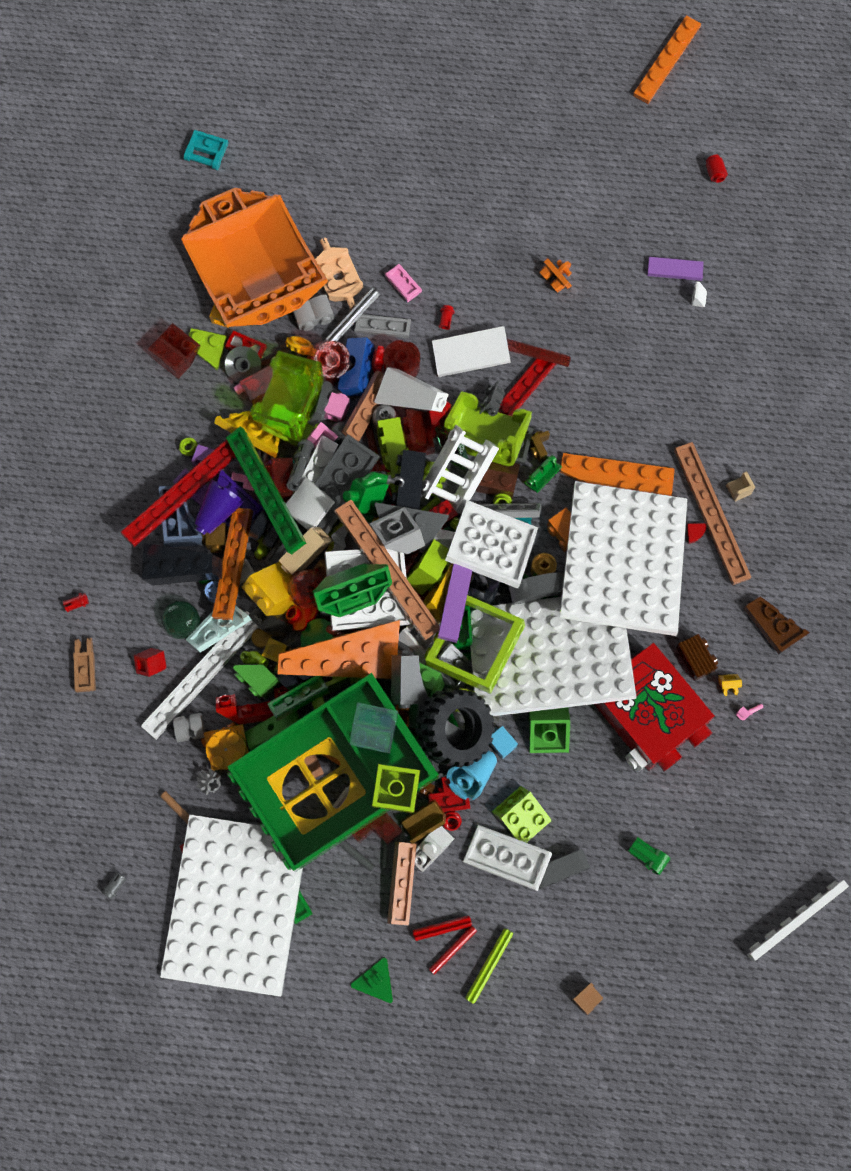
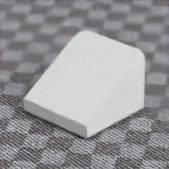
M700 282L695 283L691 305L705 307L707 291Z

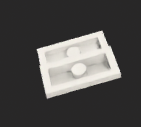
M305 478L298 490L295 491L286 503V506L292 517L309 530L312 527H317L335 502L310 479Z

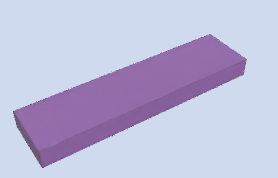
M453 564L437 637L455 643L458 641L472 570L457 564Z

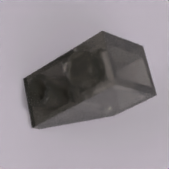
M258 606L249 614V617L261 630L280 641H283L294 630L293 625L288 622V619L283 614L266 616Z

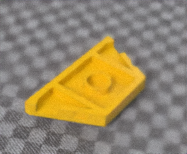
M250 411L233 413L229 415V418L225 419L221 416L215 418L214 424L230 433L241 426L245 429L254 447L276 458L280 438L261 429L265 419Z

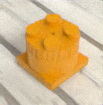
M243 724L204 732L207 758H209L211 769L214 771L227 770V766L249 753Z

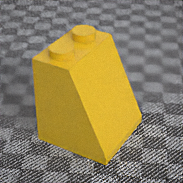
M280 561L251 574L242 586V589L266 616L286 614L288 609L294 605L305 590L291 573L288 574L281 568L282 564Z

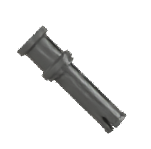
M306 439L298 442V451L295 452L293 457L295 462L286 485L291 491L298 490L304 468L311 459L310 453L314 450V444Z

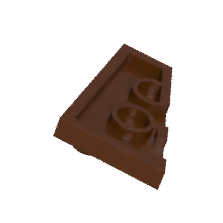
M758 597L743 608L778 654L810 633L806 629H801L791 618L788 619L783 616L776 607L762 597Z

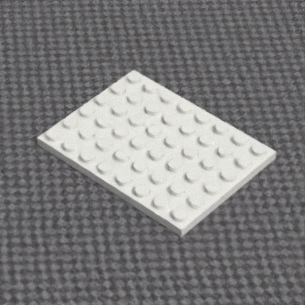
M575 481L559 618L676 636L679 623L687 499Z
M562 597L534 600L522 604L493 605L498 609L524 619L525 628L492 693L489 694L474 687L475 693L485 700L484 704L489 705L491 708L489 713L493 716L636 699L627 629L559 618ZM470 608L472 646L470 648L473 675L485 680L512 624L477 609L473 610Z
M189 815L161 978L282 996L303 868L297 872L288 870L282 861L285 857L281 852H276L271 844L273 838L271 835H266L260 825Z

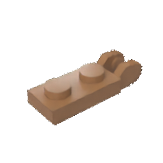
M87 638V652H81L80 639H75V653H73L75 692L96 691L92 638Z

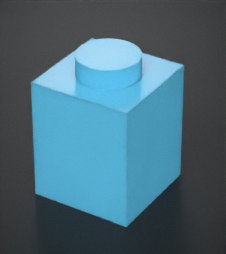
M503 726L499 729L495 727V732H492L491 737L493 741L489 745L503 759L517 747L518 743Z

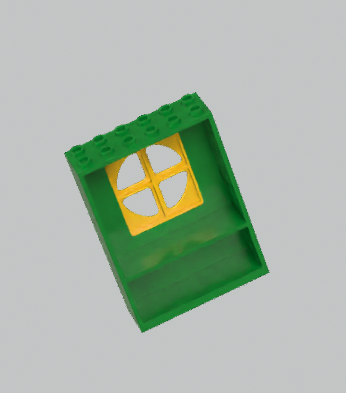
M372 673L227 766L230 770L227 773L229 778L241 788L238 790L244 801H249L252 805L249 807L251 813L255 818H260L262 821L260 827L263 832L268 836L271 835L273 838L272 846L277 853L281 852L285 857L282 859L284 865L288 870L295 872L389 811V809L372 806L378 764L420 770L417 792L439 778V774ZM323 754L338 759L340 767L320 780L314 778L305 764V758L311 755ZM294 765H298L309 781V787L290 800H285L282 795L284 779L289 770ZM347 773L350 778L348 795L339 808H334L323 792V786L341 774ZM315 793L328 812L323 818L305 819L295 815L292 812V807Z

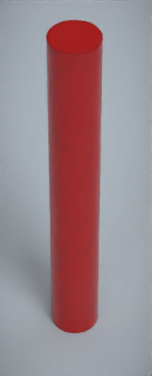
M471 925L429 970L435 975L477 930Z

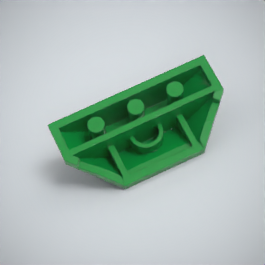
M360 564L325 577L315 588L313 595L319 611L340 618L377 604L393 582L387 564Z

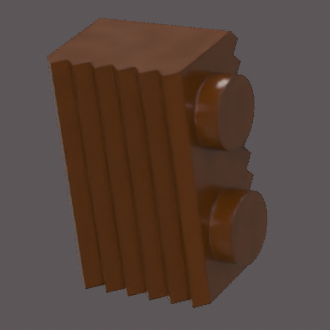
M699 634L680 642L676 647L694 681L716 671L718 668L717 658L714 654L709 653L706 639L704 637L701 638Z

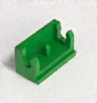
M465 606L457 643L451 642L458 650H471L472 627L470 606Z

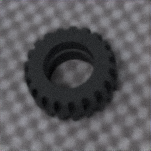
M443 689L433 693V697H428L425 700L426 705L420 707V716L416 717L415 722L418 723V728H415L416 735H419L417 742L420 746H423V752L433 762L448 766L463 767L472 765L473 761L478 762L482 759L481 754L487 753L489 750L488 745L492 744L493 741L491 737L492 732H495V727L492 726L494 717L489 713L491 708L488 704H484L485 700L472 691ZM458 709L464 718L465 729L460 741L452 746L447 740L445 726L450 714Z

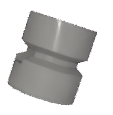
M201 713L192 714L189 718L185 716L173 718L177 743L189 741L190 737L194 740L205 738V728Z

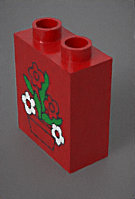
M652 643L631 659L636 699L594 705L631 751L635 748L648 763L645 766L648 771L657 764L663 771H666L682 758L681 754L677 751L679 746L688 740L695 748L712 734L707 724L715 715L655 643Z

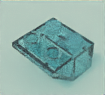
M357 703L350 745L390 754L399 714L398 711Z

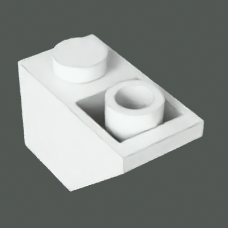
M442 826L431 832L416 849L415 865L424 872L450 845L454 838Z

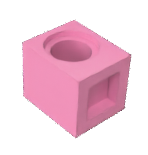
M332 392L324 410L326 411L324 417L334 422L344 421L350 406L349 398L345 394Z

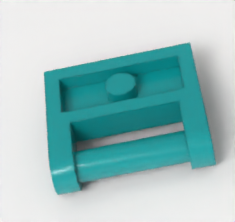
M194 130L184 153V160L189 162L192 160L218 170L229 144L228 140ZM193 151H200L215 156L214 160L194 154Z

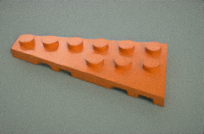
M567 453L562 455L560 473L579 482L672 496L675 468Z

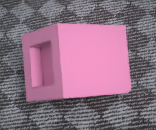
M320 422L306 440L311 441L315 448L322 435L332 441H335L338 436Z

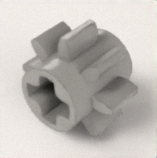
M211 768L208 772L203 770L196 778L199 783L196 787L206 795L209 792L215 793L221 786L219 780L221 776Z

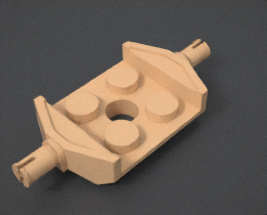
M324 238V241L321 239L320 243L324 250L315 260L328 279V282L324 285L329 300L334 302H347L350 310H352L356 305L354 296L362 290L363 282L356 272L348 254V249L330 247L327 238ZM336 273L344 275L341 280L334 279Z

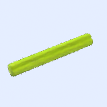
M503 929L467 993L465 999L470 1003L474 1004L512 938L513 933L510 930Z

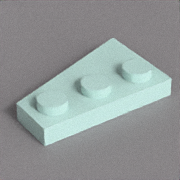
M235 606L233 620L214 619L212 611L189 635L186 641L201 653L252 619L237 606Z

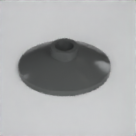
M236 347L225 358V371L229 378L237 383L242 382L246 378L256 379L261 370L260 357L249 347ZM243 361L247 363L246 368H242L241 363Z

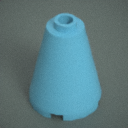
M488 750L486 754H481L482 759L478 762L473 761L474 763L470 766H452L448 770L446 776L450 780L449 787L457 796L465 800L467 798L475 800L481 795L497 764V758L493 752Z

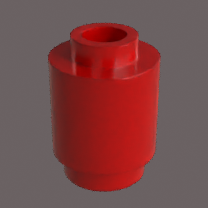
M718 154L706 159V168L711 181L716 183L724 181L728 173L723 159Z

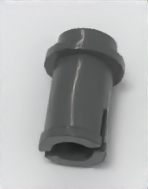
M115 872L107 886H103L102 894L112 900L113 897L117 896V891L126 879Z

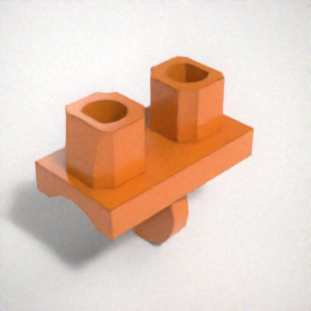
M547 258L544 261L546 265L540 270L541 275L546 280L553 274L557 276L550 284L557 293L565 287L567 289L570 288L572 285L562 274L565 273L567 276L572 274L569 270L571 263L569 261L563 263L561 260H558L556 264L559 268L557 269Z

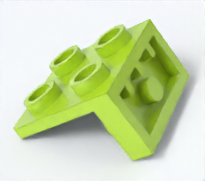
M522 786L492 811L494 816L506 825L515 839L525 843L551 822L550 817L532 793Z

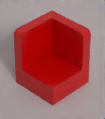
M149 648L134 655L136 674L150 677L166 669L163 650Z

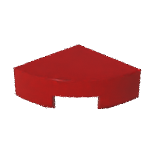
M707 523L687 524L688 544L695 543L704 535Z

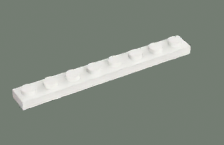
M248 611L245 613L252 620L219 640L141 725L153 738L157 740L173 722V718L181 714L252 636V633L262 625Z

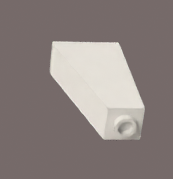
M387 367L374 402L383 405L442 412L446 405L448 394L399 369Z

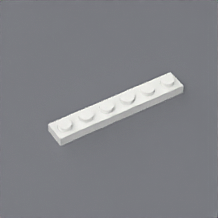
M835 880L826 887L828 891L823 895L821 892L811 899L813 903L808 907L806 905L800 907L796 911L797 916L793 919L790 917L786 918L780 923L782 927L778 931L773 929L764 936L766 940L760 944L758 941L749 948L751 952L747 954L748 958L752 962L760 958L848 888L847 883L844 880L840 882Z

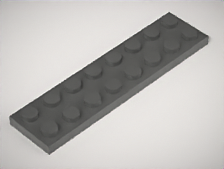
M347 434L315 483L320 490L324 491L335 502L317 525L327 535L339 519L334 511L346 503L343 499L344 491L350 490L354 479L361 478L370 473L380 457L349 434ZM294 519L300 532L304 535L308 530ZM280 537L264 560L269 566L279 562L280 558L287 552Z

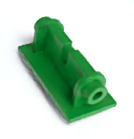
M547 456L546 460L527 477L524 484L538 493L558 473L562 466L556 462L555 456Z

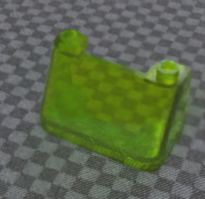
M278 351L276 357H273L270 367L273 368V376L262 403L257 402L256 405L252 406L251 416L254 421L292 440L300 441L323 385L322 365L318 361Z

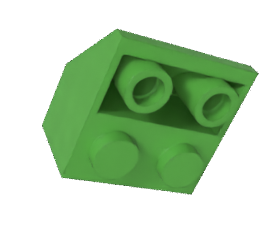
M235 665L233 667L236 671L234 675L245 685L249 684L248 689L259 699L263 697L267 700L274 693V688H279L282 685L277 677L264 665Z

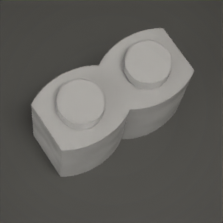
M326 294L306 301L301 308L293 311L299 330L304 331L312 330L318 324L327 325L334 319V314Z

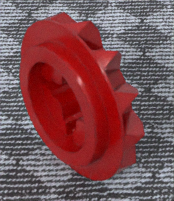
M380 345L374 350L372 371L374 373L375 371L382 372L385 349Z

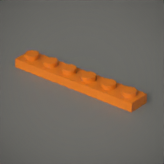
M686 15L635 90L634 97L649 104L701 27L700 22Z
M238 508L231 516L223 557L222 579H219L212 614L214 619L233 620L249 537L248 533L253 516V511L248 508Z

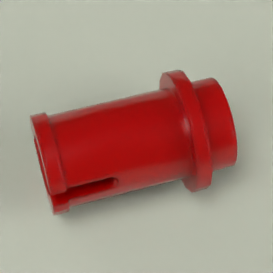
M443 305V308L440 309L441 318L438 327L449 330L452 315H454L455 311L452 306Z
M79 593L78 596L63 601V605L67 606L64 607L67 612L82 606L86 607L89 604L85 593Z

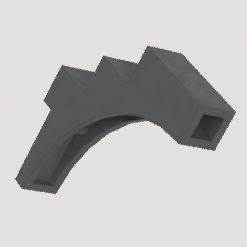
M392 655L391 703L399 704V708H409L408 727L418 728V723H415L416 717L420 716L419 709L421 706L426 705L425 700L428 698L420 673L419 656ZM449 721L446 722L445 726L448 742L454 746L460 741L464 730L451 724Z

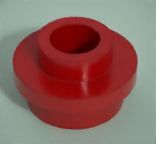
M455 811L445 813L446 821L443 827L449 831L457 830L462 823L459 813ZM450 818H454V819H455V821H453V822H449L448 820H449Z

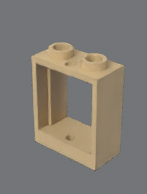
M321 527L310 528L303 535L307 544L291 555L286 552L280 558L281 568L286 573H302L333 542Z

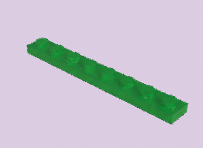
M240 426L227 436L226 439L285 549L292 555L307 543L245 429Z

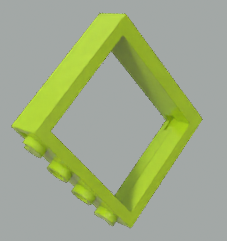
M467 595L466 605L512 624L485 680L436 658L445 641L437 638L439 631L435 634L434 644L431 648L427 649L424 658H426L427 666L491 694L525 628V622L522 618Z

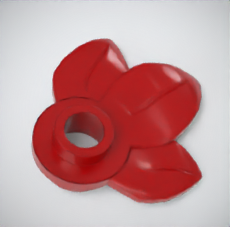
M311 596L303 598L297 607H290L286 613V619H288V622L293 625L296 631L305 630L307 622L315 619L318 614L317 607L311 605Z

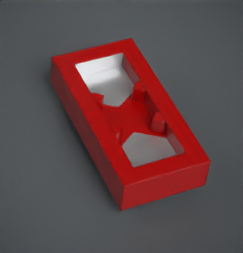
M234 330L225 345V348L230 351L240 346L249 347L259 355L260 360L267 348L266 344Z

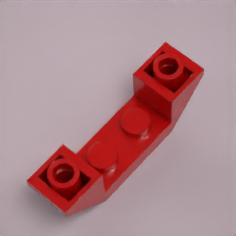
M284 686L274 688L275 699L290 690ZM235 694L216 697V712L239 725L265 721L274 716L267 704L270 701L237 706Z

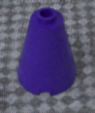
M212 480L194 522L197 526L195 529L203 535L206 533L211 534L244 501L227 488L220 487L219 483Z

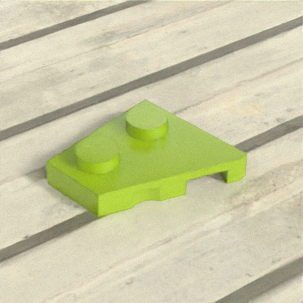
M191 328L186 345L215 370H218L227 336Z

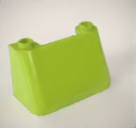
M461 391L444 422V434L448 436L450 431L457 425L466 432L464 437L481 445L485 440H488L499 448L492 462L505 466L514 465L528 429L532 412L525 409H516L512 416L499 412L495 416H490L486 411L480 414L481 407H479L476 396ZM461 443L457 447L459 452L475 457L478 454L477 451Z

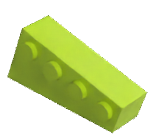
M400 417L377 421V438L383 465L385 464L386 470H390V472H387V475H391V478H394L395 473L398 472V466H396L397 454L400 455L402 450H408V447L405 446L406 438L404 430H402ZM389 483L392 494L395 492L394 483Z

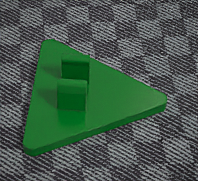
M382 958L355 980L351 987L385 1002L392 1003L393 997L387 959Z

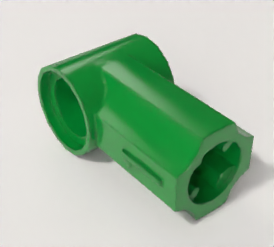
M639 837L636 838L628 850L631 855L643 862L647 869H652V872L659 876L671 859L667 854L657 848L654 849Z

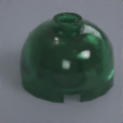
M177 600L165 607L161 622L163 629L169 636L175 639L188 638L200 625V615L193 604L184 600Z

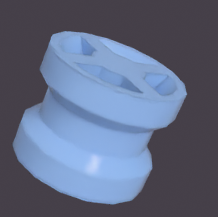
M211 581L205 586V595L213 603H215L218 581Z

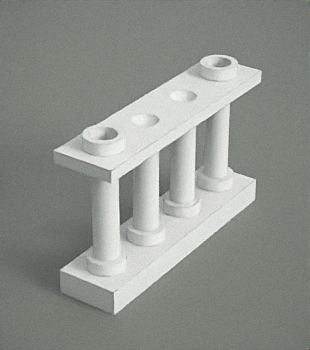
M455 425L454 429L450 431L448 439L427 477L422 482L421 494L427 499L433 493L449 500L454 510L462 514L466 501H470L499 448L488 440H485L481 445L464 437L466 432ZM460 443L478 452L474 461L455 454ZM450 460L469 468L465 477L462 478L445 470ZM441 476L460 485L455 494L436 487Z

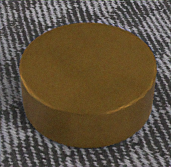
M258 628L252 633V642L258 648H265L271 635L267 629Z

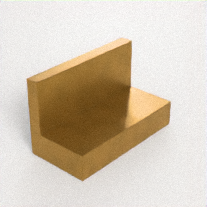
M434 799L403 818L401 823L410 834V842L413 844L444 825L446 815Z

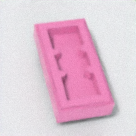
M400 264L385 273L387 280L407 303L422 292V289Z

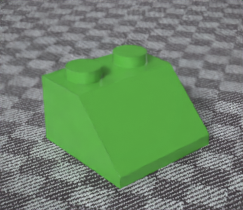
M569 708L529 712L530 753L569 752Z

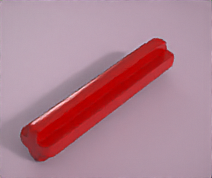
M464 916L413 930L414 940L418 941L470 927L472 925L470 916Z

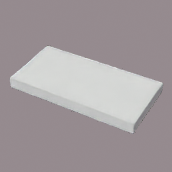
M504 326L432 341L438 377L511 363Z
M478 825L463 862L538 891L552 853Z

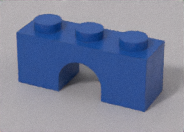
M367 337L347 339L344 355L351 363H355V366L349 371L341 372L338 389L347 397L362 396L369 383L375 345Z

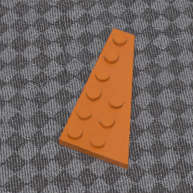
M397 619L389 623L379 624L368 629L358 630L329 640L319 641L308 646L278 653L277 674L364 678L372 673L375 678L391 679L392 655H398L400 620Z

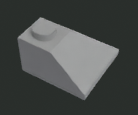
M405 507L370 523L385 549L409 554L425 546L420 528Z

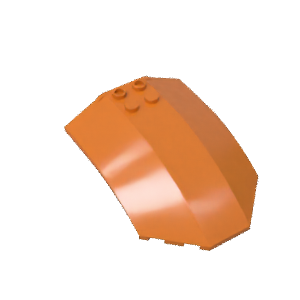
M240 188L230 189L203 201L199 206L200 210L197 216L194 215L189 224L190 228L187 234H184L182 237V242L227 327L263 325L301 308L306 301L328 282V279L298 231L281 195L274 194L273 196H268L264 192L259 191L243 192Z

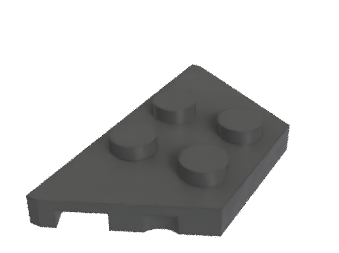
M376 502L374 505L379 519L403 508ZM406 508L420 528L425 543L424 547L417 550L425 551L445 524L449 515Z

